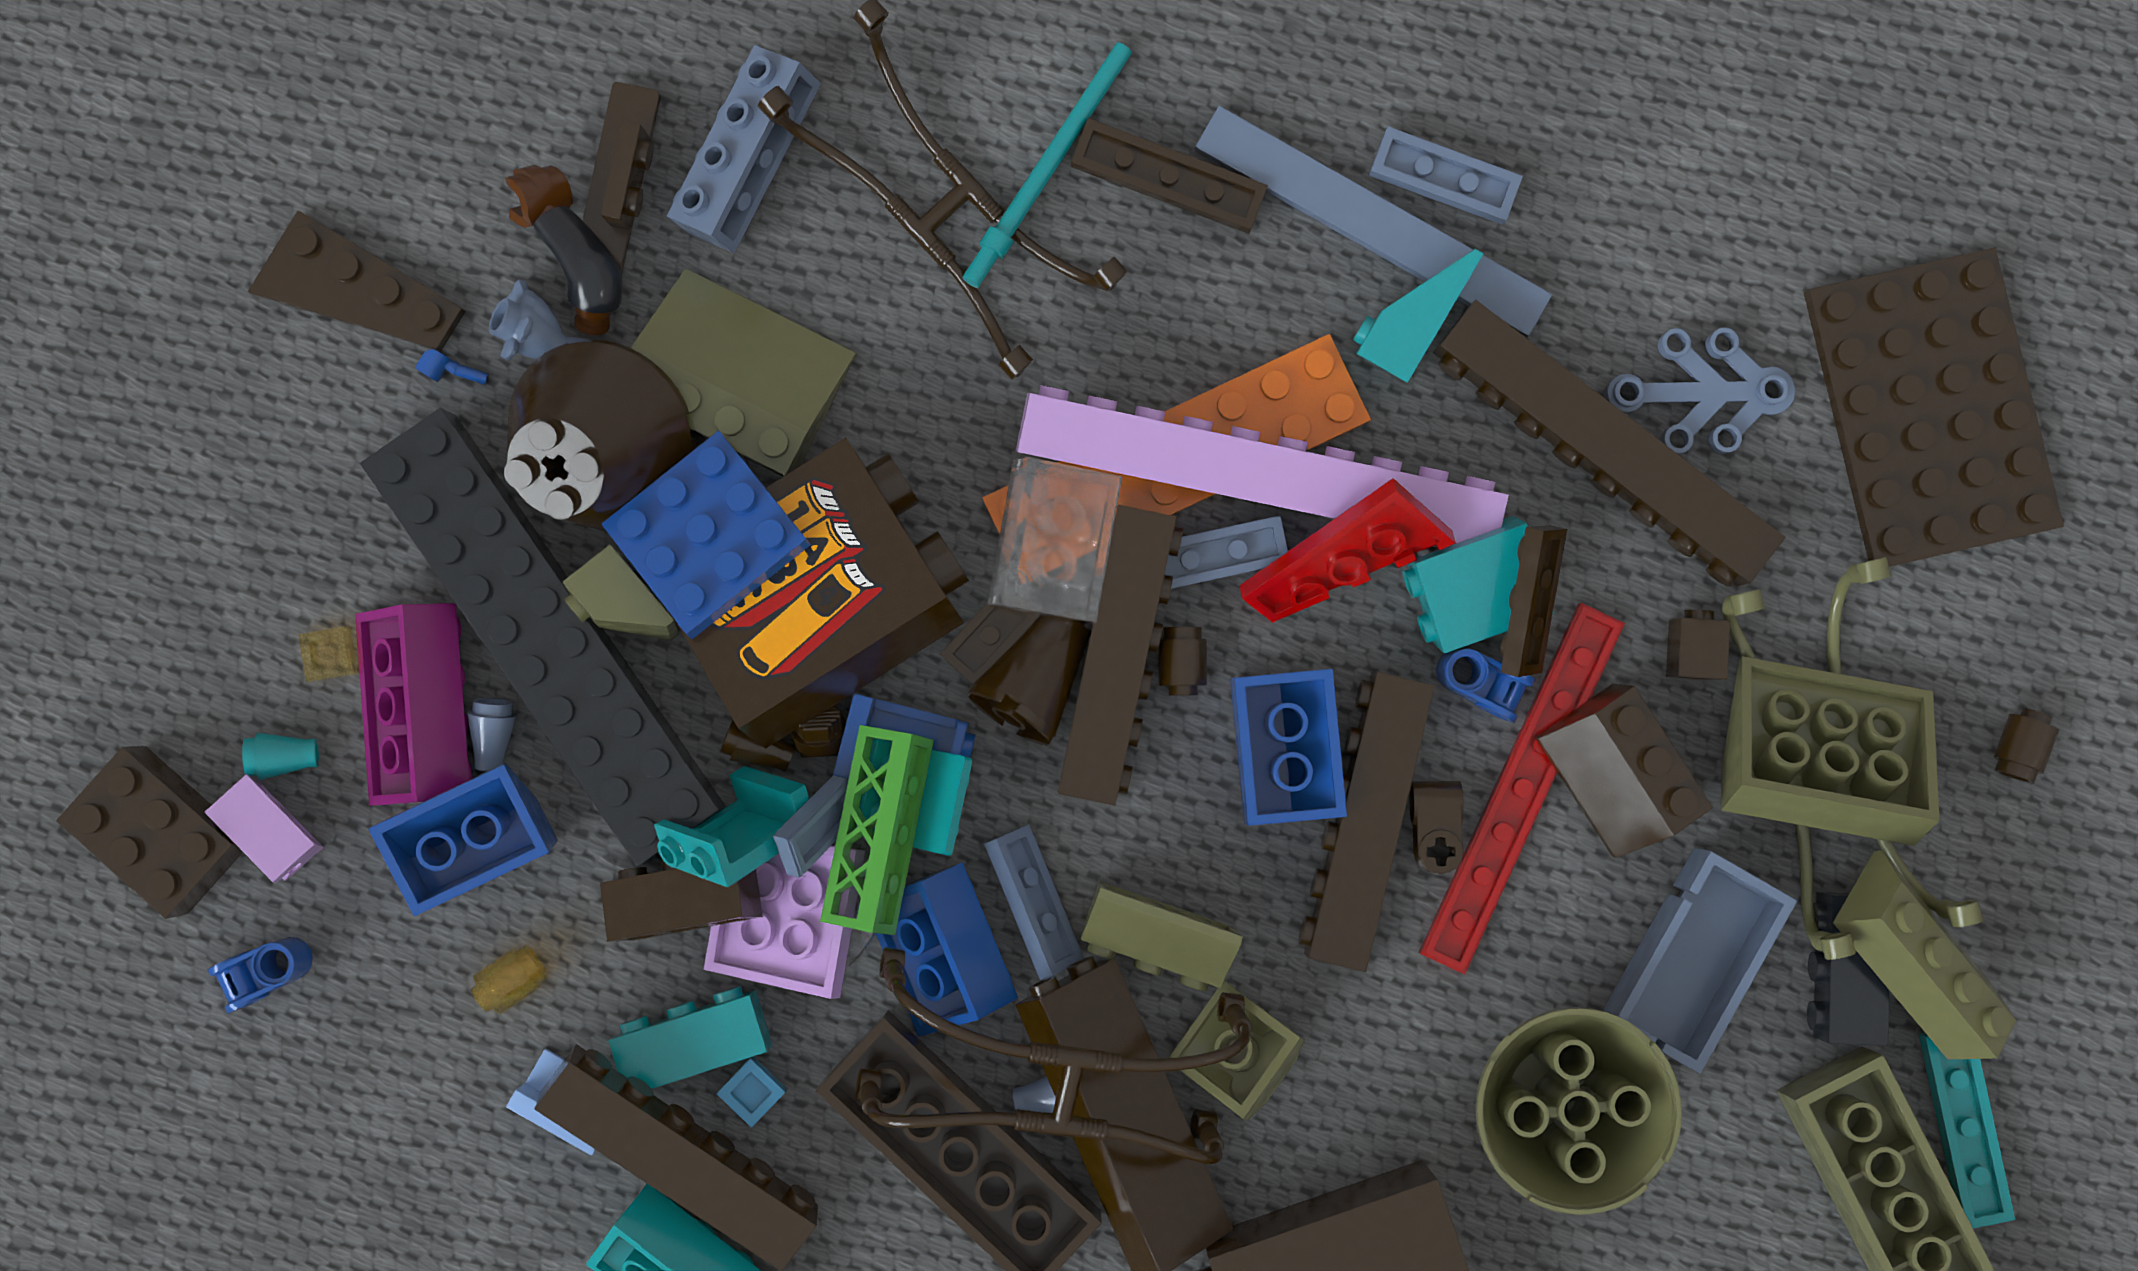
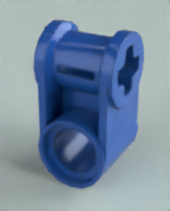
M1456 649L1445 653L1438 660L1436 667L1437 679L1443 687L1475 703L1480 709L1510 723H1515L1518 717L1515 714V710L1526 688L1532 687L1536 680L1530 675L1515 677L1501 673L1502 662L1472 649ZM1461 657L1468 660L1472 666L1471 677L1464 684L1458 683L1452 672L1454 663Z
M288 937L264 944L251 951L243 952L207 970L210 976L217 977L228 1002L224 1008L227 1014H230L269 996L270 992L303 977L312 966L313 956L306 942L299 938ZM279 950L288 958L289 966L286 973L277 966L276 955Z

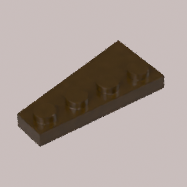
M297 211L248 290L250 294L340 320L347 324L373 330L440 352L466 312L461 307L300 211Z

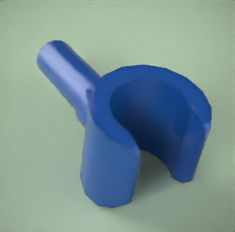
M434 349L425 351L416 364L417 370L436 382H439L446 370L456 376L486 385L489 377L488 373L461 365L459 362L451 360Z

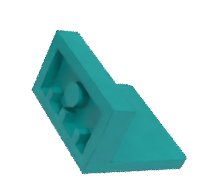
M873 738L869 759L876 771L889 761L892 741ZM932 750L913 843L914 848L948 856L953 853L959 831V821L965 793L969 784L972 759L970 757ZM874 786L861 796L859 808L866 820L879 811L881 798Z

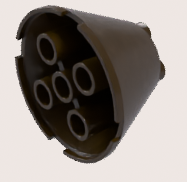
M606 340L565 343L544 353L525 370L512 394L508 411L505 479L536 510L548 514L555 519H564L586 527L605 530L601 523L695 450V439H691L690 427L685 414L689 411L685 400L672 380L660 367L641 353L627 346Z

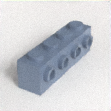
M754 45L746 62L741 66L738 78L725 103L719 109L716 121L703 146L698 150L694 164L681 189L676 193L673 204L667 214L670 220L689 234L735 253L794 138V135L779 124L770 121L757 107L759 101L772 88L780 86L793 100L792 106L788 109L789 117L800 125L821 85L800 62Z

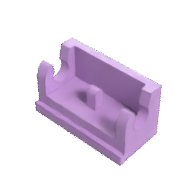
M247 774L205 811L213 822L273 883L278 882L281 878L284 881L290 878L324 848L258 779Z

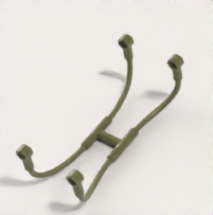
M1887 557L1851 565L1841 576L1835 587L1829 610L1827 629L1828 671L1831 673L1842 674L1840 625L1843 604L1848 589L1852 583L1863 584L1891 577ZM1760 589L1730 595L1724 599L1722 605L1723 620L1730 621V635L1740 655L1755 659L1756 657L1739 626L1736 616L1765 609ZM1796 824L1800 861L1802 915L1806 934L1813 947L1823 951L1825 959H1840L1854 955L1856 950L1850 932L1832 934L1819 931L1817 928L1813 907V868L1809 826ZM1876 839L1885 855L1927 906L1936 912L1940 918L1950 920L1952 927H1964L1983 922L1978 900L1960 902L1947 899L1938 900L1910 872L1891 841Z

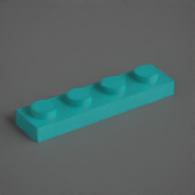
M1926 1033L1918 1034L1951 1187L1972 1228L2015 1220L1981 1060L1947 1059Z

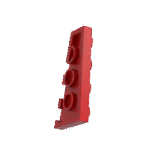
M1392 478L1239 585L1241 598L1273 623L1329 599L1328 591L1342 585H1352L1354 588L1370 581V573L1392 563H1395L1398 568L1417 560L1415 553L1431 546L1437 545L1439 550L1455 544L1453 531Z

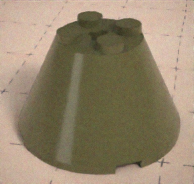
M1582 1007L1562 1008L1539 1014L1523 1022L1506 1035L1490 1055L1483 1069L1477 1089L1475 1106L1476 1123L1482 1147L1492 1166L1502 1179L1515 1191L1538 1206L1551 1211L1575 1215L1606 1212L1627 1204L1644 1193L1649 1188L1647 1185L1658 1174L1665 1162L1669 1163L1678 1142L1682 1119L1681 1097L1675 1074L1667 1058L1656 1043L1636 1026L1619 1016L1597 1009Z

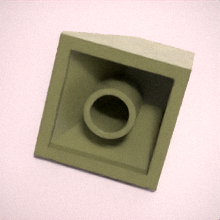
M608 545L563 581V584L570 593L563 600L582 623L590 617L599 628L672 641L679 635L674 619L611 545Z

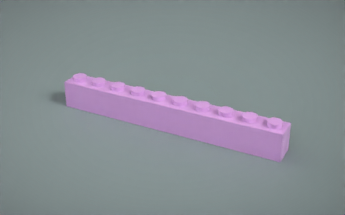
M1040 385L1038 395L1027 393L1016 451L1020 453L1330 518H1337L1394 478L1453 531L1456 543L1502 527L1509 495L1494 492L1496 482L1467 476L1465 485L1447 482L1449 472L1420 466L1418 475L1400 472L1402 462L1373 456L1372 465L1353 462L1355 452L1326 446L1325 455L1306 452L1308 442L1279 436L1278 445L1259 442L1261 432L1232 426L1230 435L1211 432L1213 422L1184 416L1183 425L1164 422V411L1136 406L1135 415L1116 411L1117 401L1088 396L1087 405L1067 401L1069 391Z

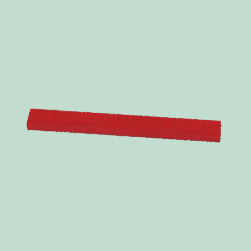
M1578 603L1466 847L1462 861L1455 871L1418 952L1421 955L1465 975L1557 774L1556 769L1535 738L1591 699L1625 625L1624 622L1583 603Z

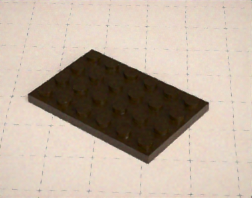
M1996 247L1812 288L1804 292L1868 561L1887 557L1890 567L2064 527Z

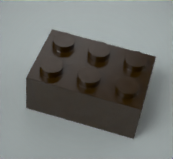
M147 746L122 747L56 820L165 919L189 914L243 853L205 813L212 805Z

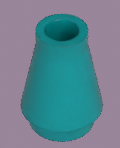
M257 732L255 737L244 738L242 760L245 775L257 776L261 781L305 768L318 767L317 738L303 739Z

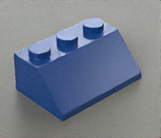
M1333 669L1230 679L1244 824L1252 826L1347 817Z
M506 763L368 828L414 917L549 853L558 842L537 798Z
M963 862L905 884L895 935L878 933L876 935L882 950L884 947L905 950L904 972L906 977L905 988L923 1006L957 1025L979 1020L1018 999L1019 997L1012 983L1010 973L1004 964L991 927L985 918ZM908 1011L918 1037L938 1031Z

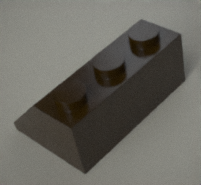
M1612 683L1535 738L1614 858L1675 836L1713 808L1635 686Z

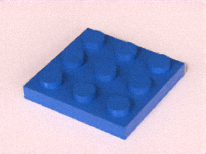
M717 431L601 523L678 625L692 640L811 545L720 431Z

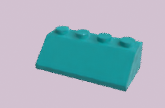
M649 1184L645 1185L613 1225L586 1263L593 1271H761L754 1265V1262L747 1254L740 1250H734L717 1237L710 1225L704 1221L694 1219L680 1208L675 1201Z

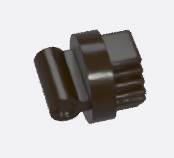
M834 705L814 719L801 724L798 729L792 732L794 745L800 751L801 758L838 756L846 726L841 710Z

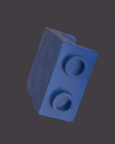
M854 694L833 775L847 778L848 782L860 725L910 733L934 740L932 750L971 757L976 734L968 733L970 723Z

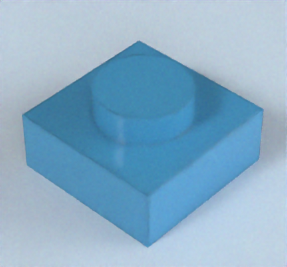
M753 1056L719 1090L717 1095L752 1128L788 1089Z

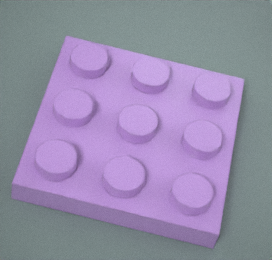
M832 844L800 878L786 874L780 854H777L756 868L763 917L712 926L704 970L829 999L840 998L852 928L820 922L835 845ZM851 848L849 857L856 869L863 865L865 851ZM854 885L842 893L838 910L839 915L854 918L858 896Z

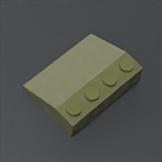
M686 268L631 347V349L641 353L660 367L678 388L689 410L685 414L691 432L709 439L717 431H720L740 456L782 477L802 464L857 355L855 352Z
M1742 656L1738 662L1721 767V811L1915 846L1940 821L1933 691Z

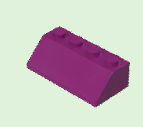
M456 603L402 604L356 613L355 621L369 806L424 802L471 780L472 768L467 758L466 744L469 722L464 713L462 691L465 684V672L460 664L459 651L462 629L461 622L457 617Z

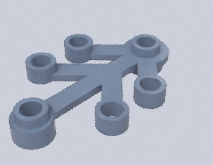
M1674 328L1659 338L1658 351L1664 358L1674 360L1696 382L1643 383L1635 375L1622 374L1612 379L1604 390V398L1625 414L1637 410L1643 403L1698 402L1677 425L1664 430L1660 437V441L1678 455L1691 448L1694 441L1693 436L1726 402L1745 403L1727 424L1715 427L1710 432L1708 444L1717 454H1728L1735 451L1742 442V434L1761 414H1779L1792 404L1795 397V385L1790 375L1777 367L1761 368L1739 347L1738 335L1730 328H1719L1712 332L1706 339L1705 347L1710 356L1716 359H1724L1744 381L1727 382L1690 347L1691 339L1688 333L1682 329ZM1718 335L1726 337L1729 341V349L1727 351H1721L1716 347L1715 339ZM1669 336L1677 337L1680 340L1681 350L1679 352H1673L1668 348L1667 339ZM1767 382H1772L1777 386L1778 396L1776 399L1766 395L1765 385ZM1622 385H1630L1634 389L1635 397L1632 401H1626L1621 397L1620 388ZM1673 431L1679 432L1684 438V444L1681 448H1675L1670 443L1669 438ZM1720 431H1726L1731 435L1732 443L1730 447L1726 448L1720 445L1718 441Z

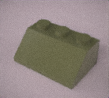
M1099 881L1080 938L1082 941L1089 943L1087 951L1108 959L1115 958L1116 953L1135 959L1133 967L1160 976L1164 968L1181 974L1180 983L1206 992L1209 984L1221 988L1240 948L1243 936L1236 927Z

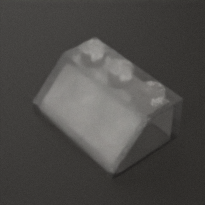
M1032 457L1013 460L987 604L1096 623L1122 476Z

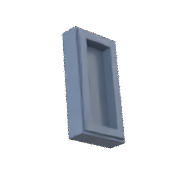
M833 775L773 835L787 875L800 878L837 840L848 785L847 778Z

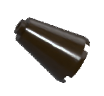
M1062 606L1060 610L1048 609L972 684L968 692L970 693V701L980 711L1001 726L1006 721L1012 726L1019 728L1016 733L1018 736L1036 744L1048 746L1053 737L1056 736L1090 635L1084 626L1086 619L1077 611L1066 606Z

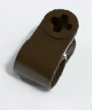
M1412 781L1409 791V808L1415 861L1419 867L1427 872L1449 873L1458 867L1463 856L1462 822L1464 799L1461 781ZM1436 838H1439L1440 845L1449 848V855L1440 858V865L1436 864L1435 858L1427 857L1426 853L1427 847L1435 846Z

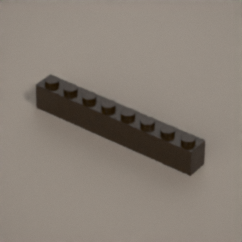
M1476 299L1464 311L1433 351V354L1440 358L1438 365L1445 373L1456 380H1461L1465 377L1479 388L1476 391V395L1484 403L1496 410H1499L1501 406L1517 417L1514 424L1523 433L1534 439H1538L1541 436L1555 447L1552 453L1556 458L1571 468L1576 469L1579 465L1593 476L1591 483L1596 489L1611 498H1615L1618 495L1632 506L1629 512L1635 519L1651 528L1655 524L1670 535L1667 541L1674 549L1688 557H1692L1693 554L1698 556L1709 565L1706 568V572L1719 583L1728 587L1732 583L1735 586L1750 584L1786 538Z

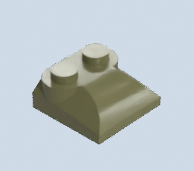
M1223 981L1221 988L1216 990L1169 1058L1203 1054L1232 1043L1237 1036L1233 1033L1229 1023L1218 1021V1000L1222 992L1242 993L1226 981ZM1242 994L1245 999L1244 1012L1252 1025L1250 1041L1246 1048L1236 1056L1225 1061L1181 1071L1242 1119L1248 1121L1267 1103L1296 1062L1305 1040Z

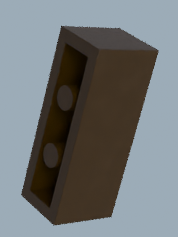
M665 862L662 863L663 871L648 874L647 867L629 868L617 871V880L600 883L607 942L635 941L763 917L756 869L728 888L672 868Z

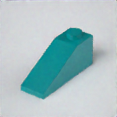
M1477 249L1470 251L1381 310L1376 319L1367 315L1353 338V341L1360 344L1356 354L1408 383L1484 253Z

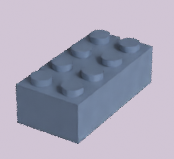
M1694 848L1673 886L1681 890L1678 897L1670 894L1667 895L1603 1011L1630 1022L1655 1042L1664 1054L1701 1074L1796 905L1797 900L1712 851Z

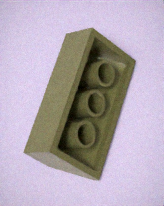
M1882 850L1874 851L1835 918L1834 925L1840 932L1851 933L1855 950L1947 1059L1998 1058L2017 1020L1993 984Z

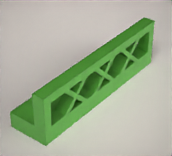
M864 725L859 726L820 922L870 933L895 935L934 740L910 733ZM873 738L892 741L889 761L876 771L869 759ZM874 786L881 798L879 811L866 820L859 808L861 796ZM864 835L871 847L869 860L856 869L849 857L851 846ZM852 885H854L861 897L857 918L838 914L842 893Z

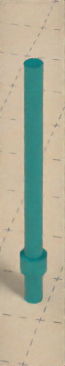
M1119 42L1114 45L995 227L990 226L980 240L979 245L982 248L962 277L969 285L979 288L996 260H1002L1014 242L1011 237L1084 128L1087 119L1092 116L1132 55V51L1126 45Z

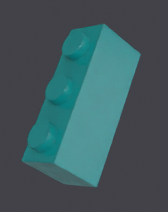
M736 986L713 994L715 1003L696 1008L695 1001L693 1000L666 1009L668 1018L650 1023L648 1015L620 1024L621 1033L608 1040L617 1071L627 1078L636 1077L653 1089L767 1052L773 1046L756 990L743 994L741 986Z

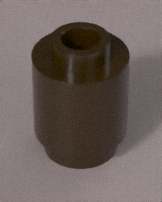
M1164 627L1163 639L1160 640L1158 647L1159 686H1169V696L1198 695V686L1207 685V639H1202V627Z
M2022 708L2020 715L2009 714L1994 754V758L1998 760L1994 771L2016 780L2034 784L2037 775L2044 774L2059 733L2058 728L2050 725L2052 717L2027 708Z

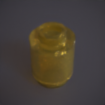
M525 945L519 950L512 948L473 975L476 985L471 988V993L485 1012L493 1009L502 1015L541 988L540 982L548 977V972L531 947Z

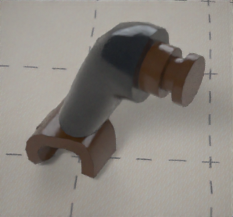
M530 165L513 170L514 175L505 177L508 187L518 196L521 206L510 209L509 219L524 228L534 226V230L560 263L567 278L568 301L575 307L577 313L574 317V327L587 335L605 334L610 329L609 317L611 312L619 308L623 294L622 273L615 259L597 235L570 209L573 204L571 187L565 175L557 167L552 165L546 167Z

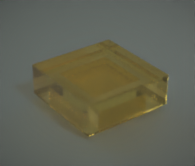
M344 626L298 634L306 682L358 674L351 627Z

